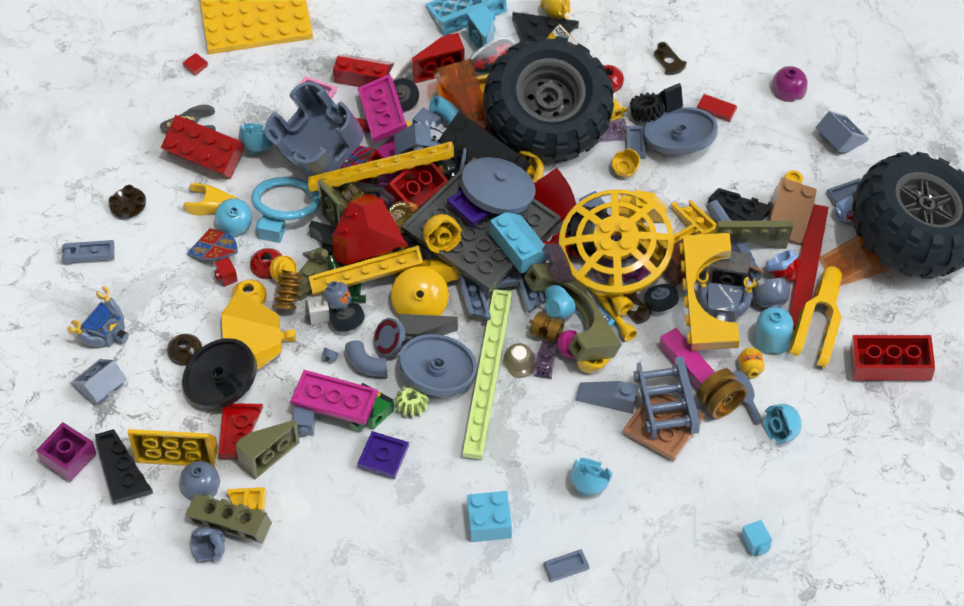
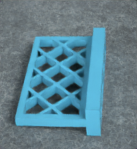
M434 0L426 3V8L440 25L441 32L444 35L467 27V13L484 5L487 6L489 11H493L495 16L507 12L506 0H457L456 3H450L449 1L451 0ZM462 1L469 2L468 5L460 4ZM435 6H442L441 9L433 8ZM446 7H448V8H453V10H452V11H447V10H445V8H446Z

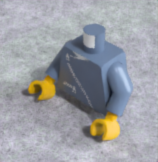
M706 272L707 278L705 280H700V275L697 279L701 285L699 286L700 304L704 311L708 312L712 317L725 322H735L738 316H741L750 308L753 296L752 289L757 285L756 279H753V284L749 286V277H746L744 279L745 290V287L716 283H709L706 286V282L709 280L708 273Z

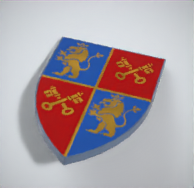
M209 228L188 251L187 255L202 260L220 261L237 254L238 244L229 233Z

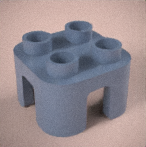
M301 83L289 95L297 106L296 113L286 122L281 115L273 112L265 123V134L279 153L308 177L338 170L361 144L363 129L343 102L339 101L338 104H335L326 90L317 83Z

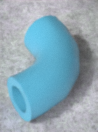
M435 95L429 104V110L444 119L448 126L457 112L460 111L453 103L439 95Z

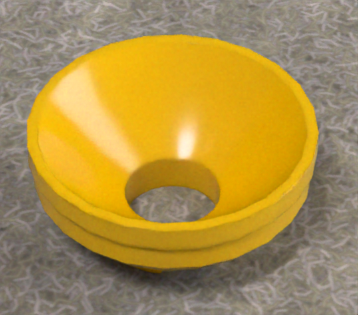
M243 280L234 287L232 297L238 289L243 291L246 286H251L254 290L246 294L263 305L266 302V289L257 280Z

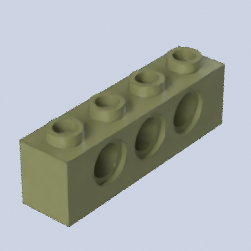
M195 494L185 514L194 525L211 529L217 528L222 530L223 533L261 544L272 524L267 512L264 510H252L246 505H235L226 499H221L220 501L208 494Z

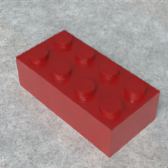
M176 114L161 145V149L167 153L230 179L245 148L244 144L235 138Z
M931 335L852 336L850 354L853 381H932L935 361Z

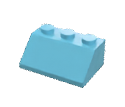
M505 212L490 220L489 234L520 273L527 271L531 264L542 263L553 257V254L521 215Z

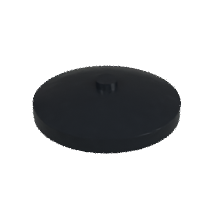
M224 338L206 344L191 357L185 367L182 385L186 396L194 405L208 410L221 409L235 403L246 394L254 382L257 373L255 355L245 343L237 339Z

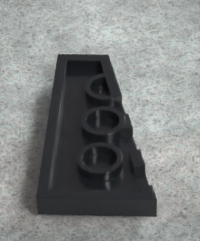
M112 429L95 434L114 505L153 494L152 488L136 466L133 458L129 455L116 431Z

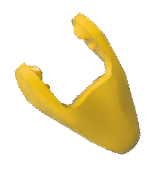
M190 183L189 189L191 191L206 194L199 203L185 202L183 208L186 212L193 215H209L215 213L223 201L230 198H238L211 185Z

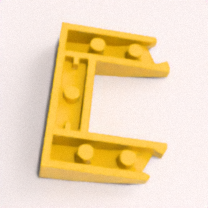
M689 200L688 207L680 208L677 202L671 204L672 209L687 226V228L674 234V243L683 239V236L690 235L693 232L697 235L715 234L714 231L717 224L692 200ZM642 221L637 223V227L640 229L639 232H650V229ZM639 240L638 248L644 255L649 248L651 240ZM656 241L655 250L649 259L656 268H658L663 260L664 249L668 247V241Z

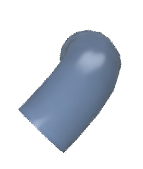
M358 340L345 344L348 361L358 372L374 377L388 376L385 357L374 358L369 356L365 352L363 342Z

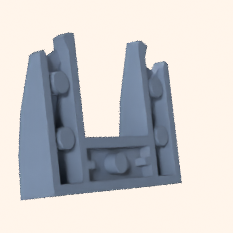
M514 267L493 289L518 286L528 313L534 311L533 307L539 303H545L542 291H532L524 279L527 271L520 273ZM459 275L458 284L469 315L484 316V319L491 320L484 295L486 290L465 275Z

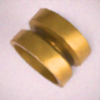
M725 368L710 375L698 388L696 397L703 405L707 406L709 413L717 419L725 417L737 409L745 400L748 391L740 381H737V377L733 372Z

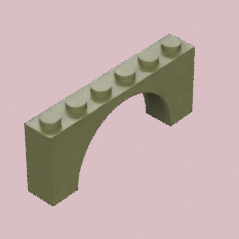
M564 263L531 264L524 276L531 290L545 292L549 286L559 285L573 298L575 309L584 319L586 331L576 334L568 346L576 361L614 358L622 345L585 287L569 274Z

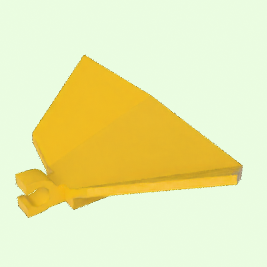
M239 289L221 314L223 339L232 338L245 343L255 355L257 371L282 353V342L296 341L295 329L281 332L279 315Z

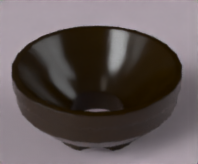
M188 333L179 334L168 343L167 354L174 364L186 366L191 357L202 348V344L195 335ZM186 340L189 342L187 347L181 348L178 346L180 341Z

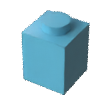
M262 215L261 220H258L256 224L259 239L281 243L286 230L285 220H277Z
M762 520L743 526L741 537L751 556L763 555L771 549L772 538Z

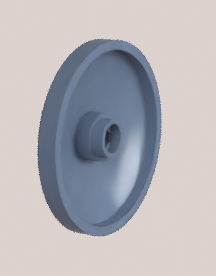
M682 107L672 112L665 110L661 118H657L656 121L652 119L651 122L646 123L644 128L646 143L655 151L670 155L691 154L705 149L714 142L718 134L716 119L704 110L691 107Z
M486 157L473 160L466 165L461 176V188L466 197L476 206L491 213H521L532 204L535 196V185L529 174L516 164L504 159Z
M426 334L409 340L403 346L399 357V370L403 378L415 389L429 395L447 397L460 394L472 385L477 372V363L472 352L458 340L439 334Z

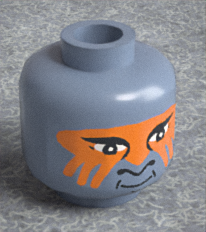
M330 282L323 293L329 307L336 310H342L343 307L347 308L352 298L347 285L343 282Z

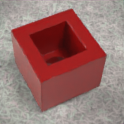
M229 257L215 262L216 270L214 275L217 281H221L224 287L238 282L236 270Z

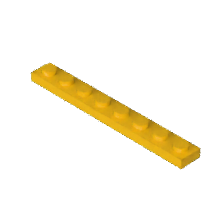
M451 141L309 176L308 188L310 192L319 191V179H322L331 187H339L349 182L356 183L362 179L376 178L379 175L392 174L402 169L408 170L419 165H429L439 160L445 161L454 157V146Z

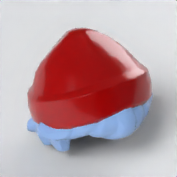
M791 249L784 251L766 262V271L773 278H783L785 282L788 280L791 283L796 279L799 272V256Z

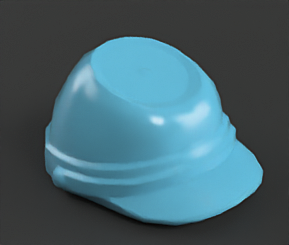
M552 285L545 290V308L551 318L555 317L562 320L574 314V300L562 287Z

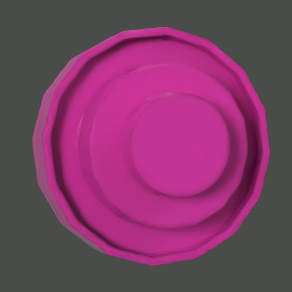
M574 330L564 331L558 338L559 350L568 359L574 358L568 348L574 336L578 334Z

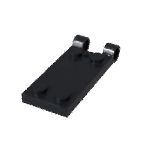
M460 111L457 112L438 140L440 144L452 141L454 154L459 158L462 157L463 149L466 148V163L470 162L473 158L493 157L514 162L524 171L531 165V162Z

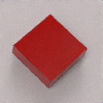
M194 53L183 62V67L195 76L208 66V62L197 53Z

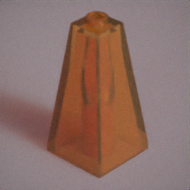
M472 58L432 71L435 79L461 113L474 122L486 120L483 95Z

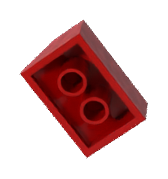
M341 54L337 56L333 67L334 83L361 87L388 75L395 63Z

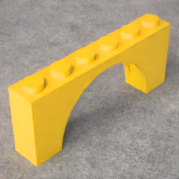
M730 233L683 236V243H679L680 254H684V260L681 261V272H685V278H682L683 290H687V296H684V308H688V314H685L686 326H690V332H687V344H691L692 351L739 348L738 323L721 321L709 315L698 303L694 292L695 282L707 266L716 261L731 257Z

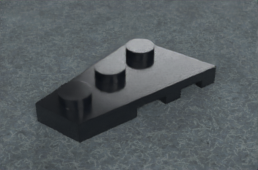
M718 188L708 198L707 202L709 204L717 200L726 214L739 221H763L770 213L772 204L771 202H768V204L758 202L759 199L753 197L751 200L743 198L739 193Z

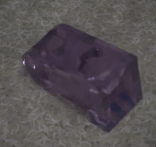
M541 342L535 362V377L552 379L558 343Z

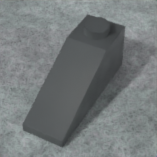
M400 314L399 321L405 329V341H402L404 345L409 340L420 335H447L458 331V317Z

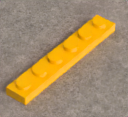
M418 245L309 276L313 295L317 296L323 294L327 285L333 281L343 282L349 287L402 272L412 267L423 266L424 262Z

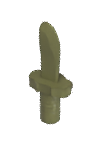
M317 248L312 251L303 252V255H309L311 259L326 257L328 251L324 248Z

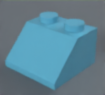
M486 5L467 13V36L477 50L494 40V32H496L494 26L495 15L493 11H489Z

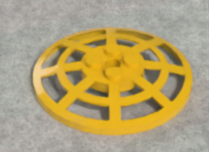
M605 190L586 197L567 214L560 230V255L569 274L584 287L607 295L630 294L651 285L668 267L674 251L673 228L663 209L647 196L629 190ZM611 195V202L599 205L591 211L582 207L593 199ZM618 195L636 197L648 204L640 209L632 204L619 202ZM619 207L630 209L636 213L629 219L619 216ZM611 208L612 216L601 220L595 215L603 209ZM655 208L663 218L668 234L657 233L654 223L647 213ZM577 212L584 216L578 226L576 236L565 238L567 225L573 214ZM643 218L648 224L650 232H639L635 223ZM588 220L596 225L593 234L582 235ZM617 234L622 238L619 241H613L611 237ZM639 240H651L645 255L637 249ZM656 241H668L665 257L658 268H656L649 260L655 250ZM594 242L597 251L589 257L582 243ZM577 244L579 254L586 262L579 271L570 262L565 246ZM631 255L638 260V262L630 266L621 268V260ZM603 256L613 260L614 268L604 267L596 262ZM642 266L651 273L639 282L622 286V274L633 272ZM593 268L601 273L614 275V286L598 284L584 276Z

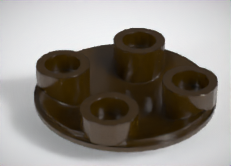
M126 185L109 198L110 209L117 217H134L145 208L146 196L140 189L134 188L133 185Z

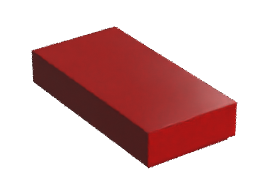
M703 94L697 109L704 110L714 117L730 122L737 110V105Z

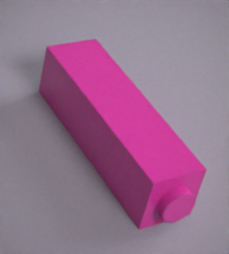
M677 328L660 337L659 348L674 365L676 357H684L689 381L696 390L710 375L715 373L697 351L691 350V344H687V339Z

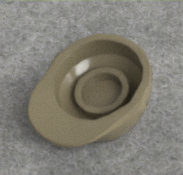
M523 343L512 344L506 350L503 363L508 368L510 374L514 377L522 378L534 372L535 354Z

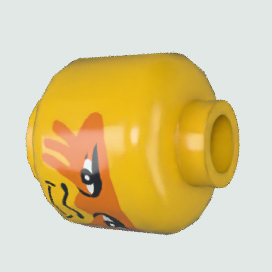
M746 348L739 354V368L746 376L755 378L764 371L763 354L759 350Z

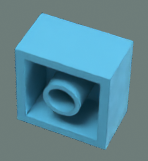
M507 491L467 495L471 542L512 538Z

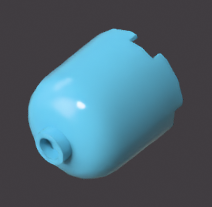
M770 307L763 310L757 318L753 336L754 345L764 354L777 353V355L786 352L790 347L794 324L792 316L786 310L779 307Z

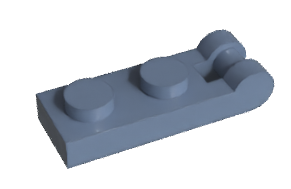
M114 240L64 243L62 245V252L64 254L61 257V262L65 265H70L73 262L115 260Z

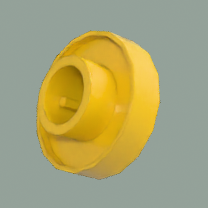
M285 255L275 257L270 265L272 278L276 282H283L278 277L285 274L281 270L297 273L295 261Z

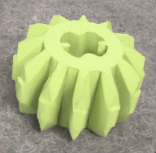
M409 385V388L403 386L402 391H397L395 405L399 413L403 412L405 417L411 414V417L414 418L415 414L421 416L422 411H426L429 402L426 393L415 389L411 385Z

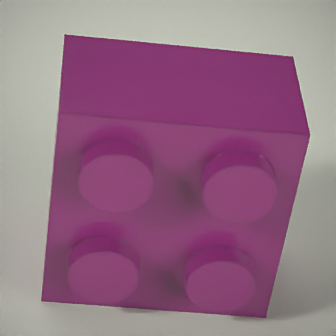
M64 422L36 450L42 464L69 482L97 454L92 440Z

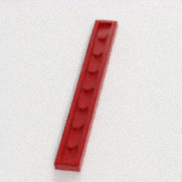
M814 204L804 235L799 272L796 277L789 313L793 319V330H795L800 310L813 296L829 209L827 206Z

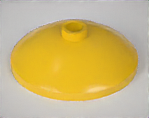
M422 266L412 267L402 272L396 278L391 291L392 304L399 316L400 314L440 316L444 312L449 299L448 287L443 277L435 270ZM418 291H422L424 293V296L422 298H418L416 296V293Z

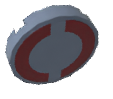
M383 319L378 324L374 333L375 349L382 356L393 357L397 355L403 347L401 346L402 341H405L404 326L396 319Z

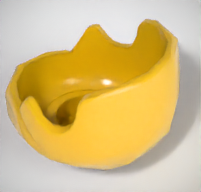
M626 148L621 152L618 151L611 161L613 171L621 177L633 176L640 167V156L630 148Z

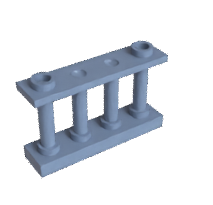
M676 357L675 365L672 368L645 372L642 370L641 362L637 363L633 376L635 383L639 384L647 421H645L646 432L651 434V439H656L657 429L684 425L690 428L691 434L699 433L700 420L684 357ZM666 376L677 377L678 380L673 385L647 388L645 379ZM673 392L681 393L682 398L680 401L653 405L650 403L649 396ZM682 409L686 412L684 418L656 422L653 415L654 412Z

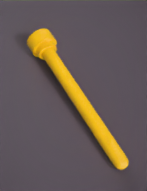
M590 290L611 318L615 320V323L620 328L622 338L625 341L634 339L638 332L633 325L626 324L621 316L616 314V311L605 297H599L595 294V291Z

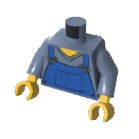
M103 286L102 290L105 292V295H101L97 291L96 296L98 299H104L105 302L101 301L82 324L77 320H72L71 324L75 326V329L71 326L67 327V331L70 334L76 333L77 337L88 346L111 347L116 340L125 343L129 337V333L124 331V316L120 307L112 297L109 298V289Z

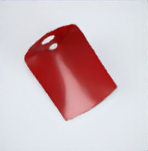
M555 168L534 183V199L561 217L560 222H562L576 205L574 194L565 177L558 168Z

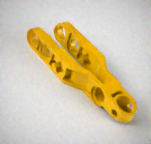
M829 266L823 271L814 298L806 302L805 306L800 310L788 354H793L796 357L800 355L814 309L818 304H825L827 306L825 313L828 319L822 339H824L822 347L818 351L819 357L817 361V366L826 368L830 360L842 319L836 304L840 291L839 286L842 272L836 266Z

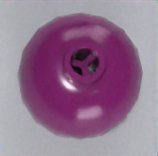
M786 66L779 69L774 75L771 89L778 99L785 102H794L795 99H802L806 95L808 80L801 69L794 66Z

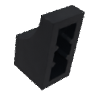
M311 220L309 225L310 237L318 240L322 244V248L328 251L329 256L333 255L332 235L336 226Z

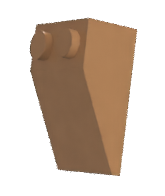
M781 178L774 189L768 221L792 220L793 230L789 242L801 245L814 206L817 189Z

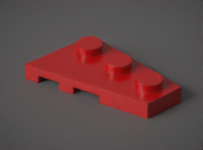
M233 403L223 408L219 459H238L235 445L241 437L247 436L253 431L264 408L263 404Z

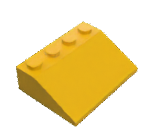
M128 429L127 431L136 463L187 466L195 461H205L215 467L218 451L216 436L208 433L137 429Z

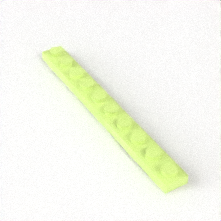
M493 289L489 310L491 320H487L463 448V457L483 459L512 300V291Z

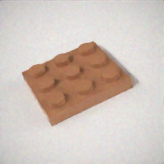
M667 393L649 396L651 405L680 401ZM642 402L623 428V434L674 462L693 435L690 432V428L684 425L657 429L656 439L652 440L651 434L646 432L645 421H647ZM682 409L654 412L653 415L656 422L684 418L686 412ZM697 410L701 424L705 418V414Z

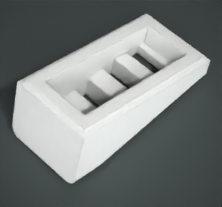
M403 54L398 56L389 73L393 81L405 78L411 72L412 57Z

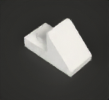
M324 294L306 297L311 324L330 322L329 307Z

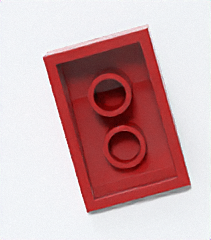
M459 33L440 37L412 58L413 82L415 84L457 74L458 71L464 70L465 48Z

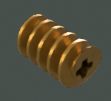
M281 270L285 273L278 276L283 280V282H277L281 289L275 290V293L280 295V297H274L273 300L278 302V304L272 305V307L290 311L297 308L292 302L298 301L294 294H300V291L295 289V287L301 286L297 279H303V276L299 273Z

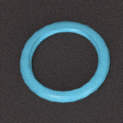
M276 177L265 180L255 187L251 195L252 204L258 212L277 220L302 219L312 215L320 206L319 191L310 192L308 181L295 177ZM287 185L299 187L312 195V203L301 210L286 212L265 206L261 202L260 197L269 188Z

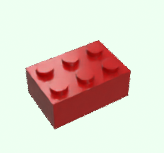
M432 162L429 165H419L412 169H405L380 192L405 220L435 195L449 180Z

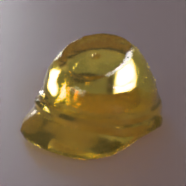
M396 202L388 211L401 231V226L419 210V207L412 202Z

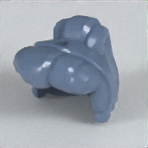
M198 527L191 533V552L196 557L197 562L208 560L218 562L225 552V539L222 530L208 527Z

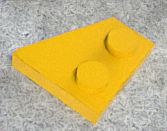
M265 487L227 489V494L232 504H243L252 510L265 509L267 492Z

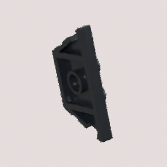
M512 12V19L516 24L520 40L525 43L529 42L532 37L546 36L547 38L559 24L569 34L579 27V21Z

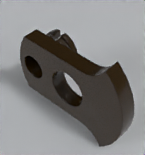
M666 42L658 43V49L655 50L654 57L665 68V75L681 73L686 68L687 61L681 60ZM672 58L674 62L668 63L665 59Z
M637 292L623 294L633 304L639 306L636 311L629 310L627 315L636 324L646 322L651 317L652 312L637 297Z

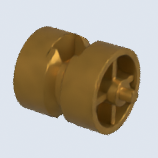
M539 311L533 320H529V323H531L530 335L540 339L544 337L545 341L557 344L559 335L563 332L565 321L555 317L550 319L549 315Z

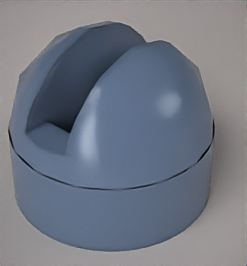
M324 347L322 359L326 361L329 357V363H333L339 353Z

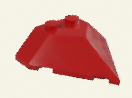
M366 194L348 203L332 235L333 255L336 262L351 265L363 259L369 260L390 253L392 249L398 247H408L382 198Z

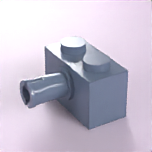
M414 123L394 134L395 155L439 145L438 141L431 140V131L428 125Z

